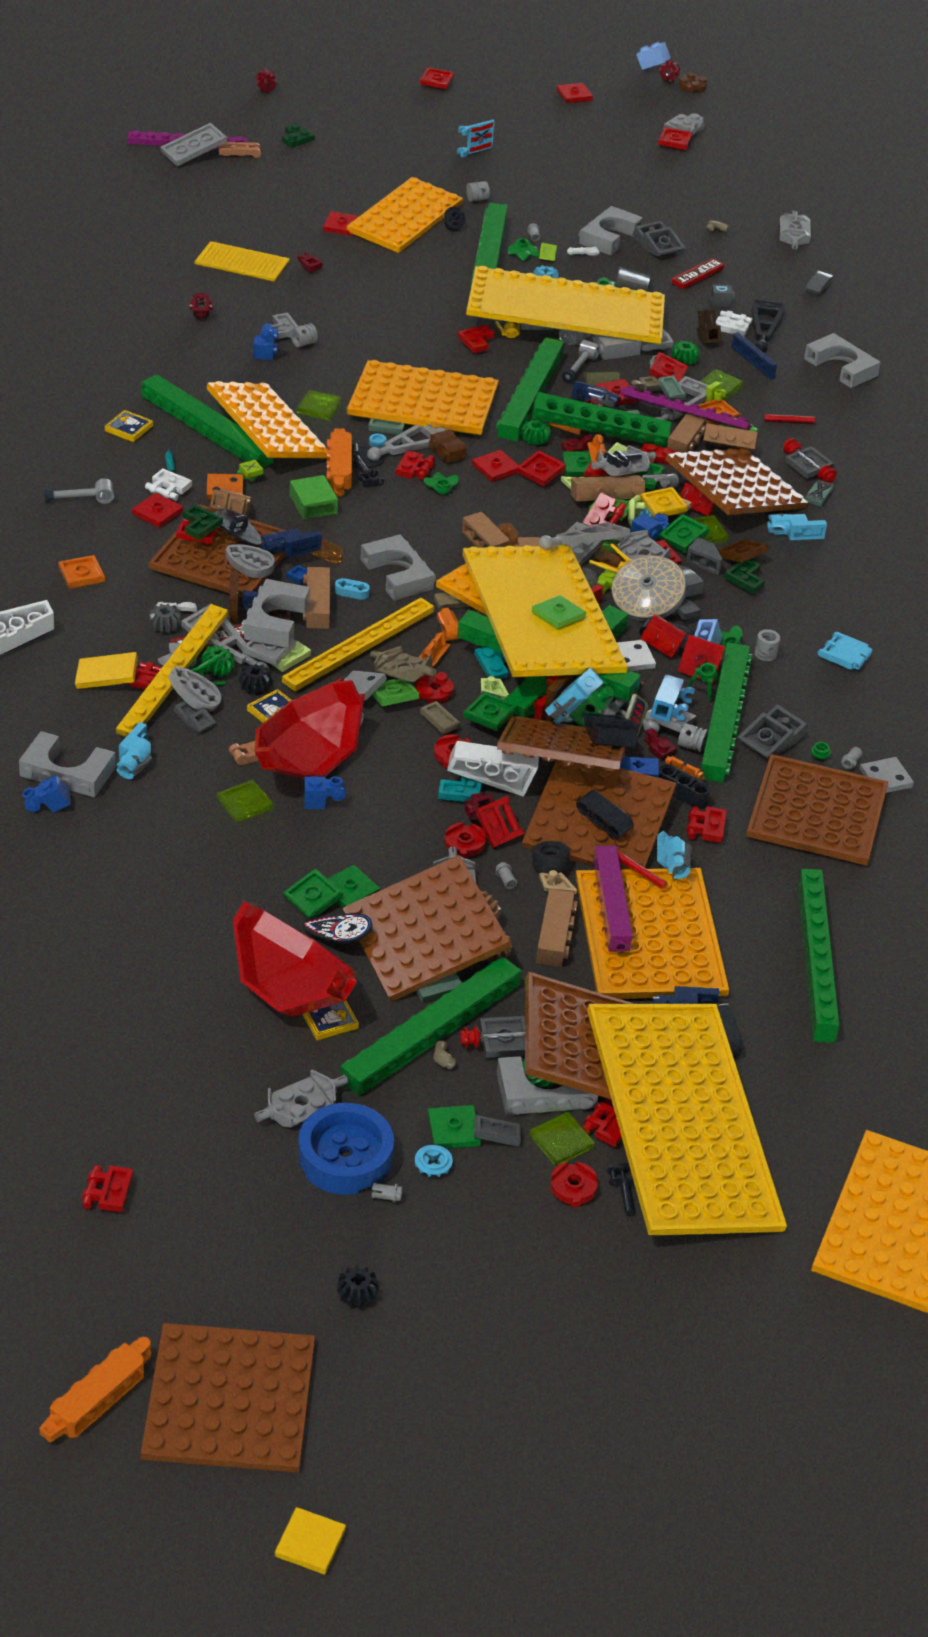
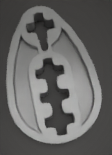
M232 544L226 547L228 562L240 573L253 578H262L274 571L275 558L270 552L248 545Z
M177 666L173 668L168 676L173 688L180 697L197 711L205 708L208 713L212 712L221 701L219 689L208 679L196 672Z

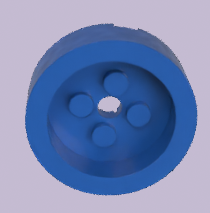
M337 1103L322 1107L312 1113L304 1121L300 1129L298 1145L299 1166L313 1185L330 1193L351 1195L358 1194L359 1190L368 1187L372 1189L373 1183L380 1184L391 1170L394 1149L393 1131L387 1120L369 1107L354 1103ZM347 1150H349V1153L351 1154L348 1157H343L340 1155L343 1152H347Z

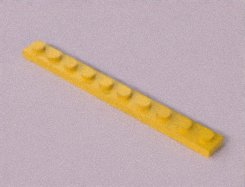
M423 598L415 600L283 675L282 683L296 692L434 612V606Z
M210 604L116 727V734L127 737L139 722L147 724L173 689L168 678L173 668L178 666L188 669L227 618V609Z

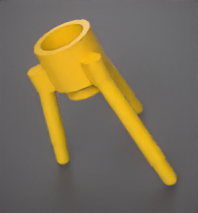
M498 321L495 322L502 336L506 335L507 338H515L517 335H520V323L516 325L514 322L509 321L503 329Z
M611 544L610 546L625 560V562H620L618 568L603 562L589 561L590 564L617 573L632 559L628 558L614 544Z

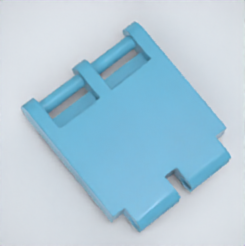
M834 632L833 638L825 643V647L818 651L820 657L830 662L844 666L847 669H860L873 650L868 647L869 644L842 633Z

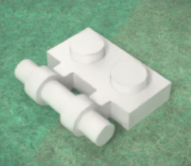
M722 310L716 320V326L721 325L722 332L730 334L739 332L744 337L749 329V324L752 323V318L747 317L745 314L738 315L732 311L726 312Z
M162 468L152 477V483H146L145 489L150 490L152 494L157 493L169 500L177 501L179 495L176 493L181 495L192 487V480Z

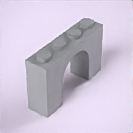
M610 206L580 230L579 244L587 247H597L600 252L612 255L619 249L620 235L609 231H618L632 236L635 226L642 225L643 217Z
M584 333L590 342L600 344L599 354L603 360L640 355L641 341Z
M835 333L807 344L804 356L805 360L815 366L828 360L848 362L849 364L841 369L839 381L850 388L877 377L881 364L880 361Z
M401 534L361 545V561L369 570L390 564L401 565L407 568L405 571L386 576V592L394 601L434 590V582L436 581L434 572L428 568L425 561L418 556L417 552L412 549L409 542Z
M266 579L263 586L259 587L258 596L254 597L252 608L248 609L247 619L242 622L241 630L244 631V639L289 648L294 638V621L275 618L266 613L273 610H289L305 614L310 603V587Z
M40 731L19 760V773L21 777L43 782L45 779L57 775L70 791L94 798L116 768L115 752L96 747L87 761L79 766L69 768L57 766L52 762L60 752L59 736Z
M521 1056L498 1058L497 1077L505 1115L591 1109L597 1105L598 1095L564 1085L556 1089H542L534 1086L525 1076Z

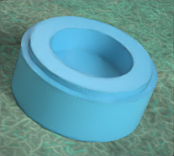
M373 434L369 437V445L379 449L384 447L387 439L382 434Z

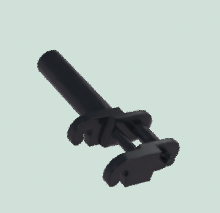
M614 451L613 454L605 452L603 457L607 458V462L620 468L622 465L624 467L629 466V461L641 460L642 454L624 455L620 451Z
M356 455L353 458L362 471L358 475V479L363 481L362 485L364 487H376L384 484V478H381V481L379 478H375L379 473L377 469H375L374 473L373 469L369 470L360 456Z
M629 1162L619 1163V1165L607 1168V1173L611 1174L609 1184L611 1186H620L624 1211L627 1216L634 1214L630 1191L634 1180L633 1178L625 1177L624 1172H629L630 1170Z

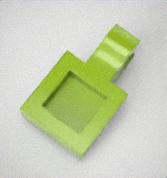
M605 570L598 577L597 584L603 587L602 594L608 588L612 590L613 579L617 573Z

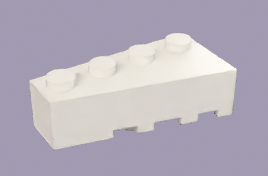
M47 600L0 612V655L54 629V612Z
M456 741L450 754L447 771L524 797L538 769L539 756L527 758L523 757L521 753L504 754L502 750H497L496 746Z

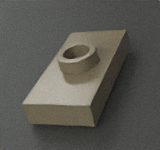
M448 593L434 594V600L439 611L442 608L470 607Z
M437 701L421 707L420 713L442 734H447L460 728V722Z

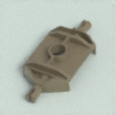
M402 646L384 652L373 650L370 653V657L376 659L374 662L376 672L405 681L415 682L425 674L435 676L437 672L435 668H432L431 655H428L427 660L403 653Z

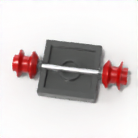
M794 438L784 443L783 452L788 454L785 457V462L803 477L809 479L818 475L820 480L829 483L834 482L837 471L833 469L834 463L812 446L801 450L802 444Z
M524 1016L480 1018V1030L474 1026L473 1030L468 1031L466 1026H464V1030L460 1031V1044H464L465 1049L468 1048L469 1044H473L477 1048L480 1042H483L485 1058L525 1056Z

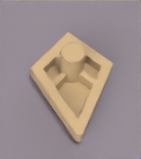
M551 870L549 873L539 874L544 891L549 892V888L575 892L574 894L577 893V889L562 872L557 873V871Z

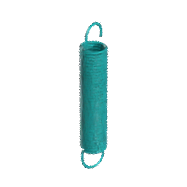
M166 452L167 470L176 473L173 453Z

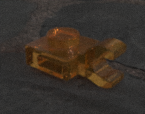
M511 523L496 525L510 539L511 546L517 545L515 539L518 538V532Z
M603 547L598 548L603 551L602 556H594L600 562L609 560L608 564L618 568L621 561L625 562L622 557L607 551Z

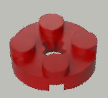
M439 672L435 676L426 674L417 679L415 689L419 692V700L423 698L427 700L428 704L435 701L443 704L448 701L450 696H453V682L443 672Z
M459 735L440 737L437 744L434 745V757L438 762L442 763L443 768L448 769L451 750H453L456 741L472 743L469 739H459Z
M456 823L447 829L444 845L447 850L452 847V851L456 847L457 855L468 859L485 850L486 834L478 825L471 823V826H464V823Z
M568 1162L558 1165L552 1172L551 1193L571 1207H580L583 1203L592 1200L597 1193L598 1182L596 1172L584 1163L576 1162V1165H568ZM569 1181L573 1183L577 1181L579 1183L578 1185H571Z

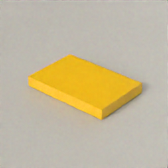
M137 652L79 659L75 680L76 689L134 682L138 661Z

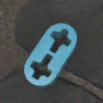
M341 578L335 582V593L340 596L363 600L369 597L370 586L365 582Z

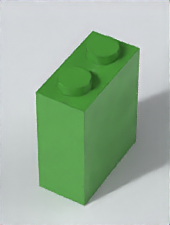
M324 475L290 481V497L303 520L338 514V498Z

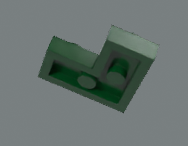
M298 123L286 126L285 132L288 135L282 137V142L291 148L315 140V135Z
M196 504L183 511V518L192 522L185 527V534L197 540H201L223 524V517Z
M751 559L737 563L724 574L726 580L752 594L764 587L765 580L755 575L760 571L761 564Z

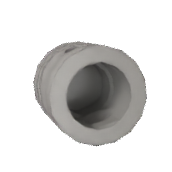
M486 181L467 184L466 192L470 202L489 199L490 190Z
M308 323L292 328L291 339L293 344L299 348L317 342L318 335L314 325Z
M761 630L757 636L755 656L762 661H773L776 659L780 635L773 630Z
M685 723L679 735L678 745L702 752L707 741L708 730L699 729L697 726Z

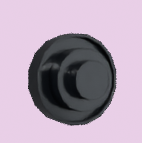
M450 207L443 214V223L451 230H458L465 223V214L458 207Z

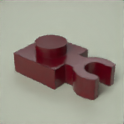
M305 251L304 256L297 254V260L301 262V266L308 272H315L323 268V262L315 256L310 257L309 252Z

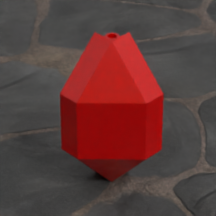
M341 678L288 702L256 729L255 754L262 769L305 779V777H326L357 748L365 694L358 693L353 680L344 681V678Z
M246 901L242 903L233 919L240 980L244 985L278 1012L292 1017L346 1001L357 982L354 969L312 938L260 907Z

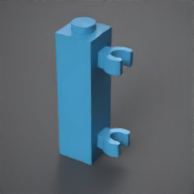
M665 674L656 695L650 717L669 722L671 716L675 715L677 719L685 720L686 715L681 714L680 710L687 711L689 706L687 704H676L679 698H682L685 703H691L693 698L688 697L686 694H694L695 689L693 687L682 688L684 679Z

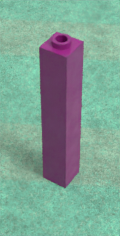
M595 846L593 863L608 952L630 951L632 931L616 846Z

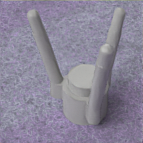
M674 473L642 476L643 479L660 481L663 488L677 487L679 483L678 476Z

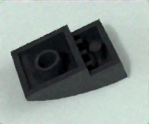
M582 712L586 731L596 744L636 747L637 731L631 728L632 720L621 715Z

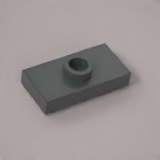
M479 1115L475 1116L473 1120L474 1138L519 1147L521 1142L520 1124Z

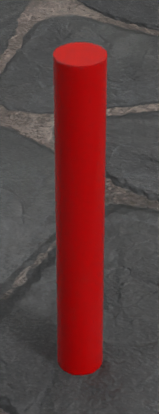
M764 414V421L815 423V417Z
M617 850L619 862L661 889L667 886L666 881Z

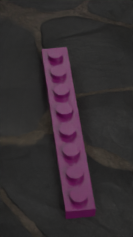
M134 130L129 131L127 144L163 146L185 134L154 133L152 131L139 132ZM226 136L227 142L247 143V138Z
M632 386L622 387L620 391L621 395L630 399L684 414H692L733 428L750 431L752 427L748 419L742 417L735 419L732 418L731 414L722 412V415L717 414L716 410L710 408L703 410L700 409L699 405L692 403L688 406L684 404V401L678 399L671 401L668 400L669 397L664 395L656 397L653 396L652 392L643 390L642 393Z

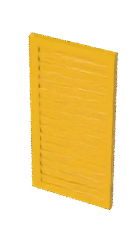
M210 241L194 263L275 282L290 262V258Z

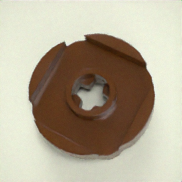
M688 72L687 75L679 79L680 89L693 93V90H698L697 93L706 90L707 78L697 76L693 72Z

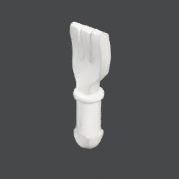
M571 247L567 250L569 255H583L585 253L593 256L600 253L597 247Z
M158 602L156 606H160V604L167 605L168 603ZM169 603L170 606L175 605L176 609L180 611L197 612V605L195 603Z

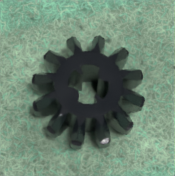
M248 664L247 667H242L239 675L241 689L246 690L247 693L254 692V694L257 692L263 694L264 691L269 690L272 683L270 669L265 668L264 664L260 666Z
M356 1265L354 1270L347 1267L345 1273H340L337 1291L340 1294L341 1302L347 1301L348 1307L356 1304L359 1309L361 1304L369 1306L371 1300H376L379 1282L376 1279L375 1272H369L368 1267L359 1269L358 1265Z

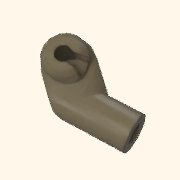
M711 220L707 223L706 229L710 232L717 229L727 233L729 225Z
M437 1041L433 1056L434 1061L447 1069L454 1068L456 1060L451 1054L446 1052V1042Z

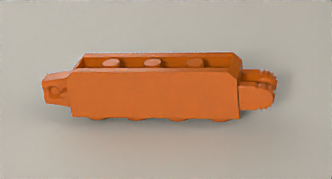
M334 428V432H331V439H327V481L330 482L335 495L341 497L344 495V489L352 487V434L345 432V428Z
M140 1337L131 1345L124 1342L118 1349H113L103 1362L92 1367L89 1374L81 1381L75 1382L65 1395L55 1399L50 1407V1416L39 1427L40 1435L50 1443L63 1434L69 1438L78 1437L144 1378V1364L151 1358V1349H149L151 1348V1342L149 1338Z

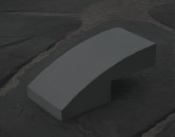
M818 271L806 285L805 291L820 296L824 288L827 289L832 281L833 275Z
M684 598L682 604L672 614H679L685 620L700 616V609L692 601Z
M185 701L174 707V712L187 725L198 732H202L216 724V721L205 708L197 711Z

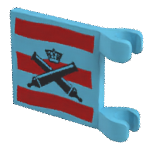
M494 120L459 127V133L462 132L463 136L468 135L467 148L460 147L457 149V154H460L462 158L471 153L493 148Z

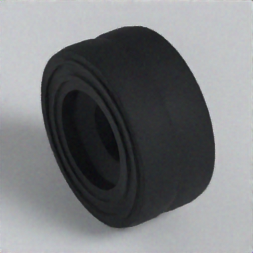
M545 841L536 844L532 850L533 867L543 873H549L551 870H555L557 873L565 871L570 865L569 847L557 841Z

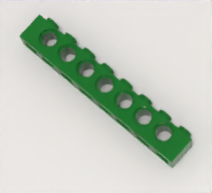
M537 392L532 413V419L582 429L624 440L654 444L663 448L666 447L671 427L670 421Z

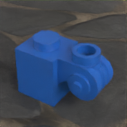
M269 323L264 324L260 336H255L253 343L254 359L273 360L274 354L278 353V344H275V340H278V330Z
M642 514L632 520L631 532L648 530V536L656 540L659 536L658 534L670 525L668 517L664 514H656L655 519H652Z
M57 775L45 779L34 789L31 787L25 789L22 794L25 800V808L30 812L38 811L41 803H44L52 813L71 805L70 790Z
M305 777V809H325V801L328 796H332V799L335 801H341L346 797V785L340 777H332L331 779H325V777Z

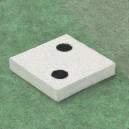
M644 640L617 643L628 665L627 670L637 671L655 668L656 662Z

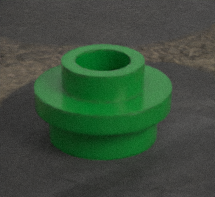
M817 742L812 747L811 754L815 758L823 760L830 757L831 749L827 743Z

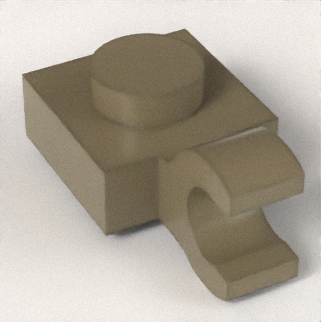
M654 376L639 378V381L634 380L631 382L639 392L642 390L649 392L661 390L658 380Z

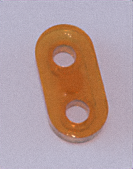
M322 539V549L312 551L311 553L331 563H337L343 559L344 551L340 546Z

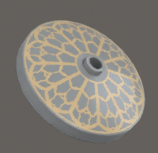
M643 556L628 562L617 572L612 583V596L616 607L628 613V618L636 621L645 622L654 614L661 618L669 616L679 608L686 595V580L681 568L675 562L661 556Z

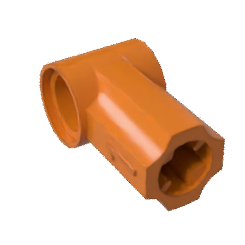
M442 608L437 613V619L442 627V632L446 635V641L461 639L457 637L458 620L453 611L449 610V608Z

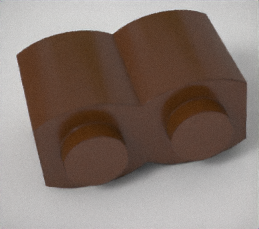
M451 430L430 435V449L437 453L444 462L450 463L466 458V445L462 440L457 439Z

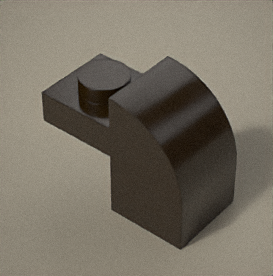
M715 309L698 311L699 327H697V333L701 343L722 342L721 325L716 326Z

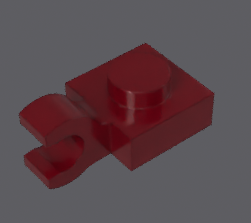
M590 435L584 436L580 441L577 438L561 442V448L564 452H584V450H589L587 443L593 441Z
M653 728L645 731L648 736L644 738V741L649 745L648 750L660 761L676 754L677 748L665 737L659 739L657 732Z

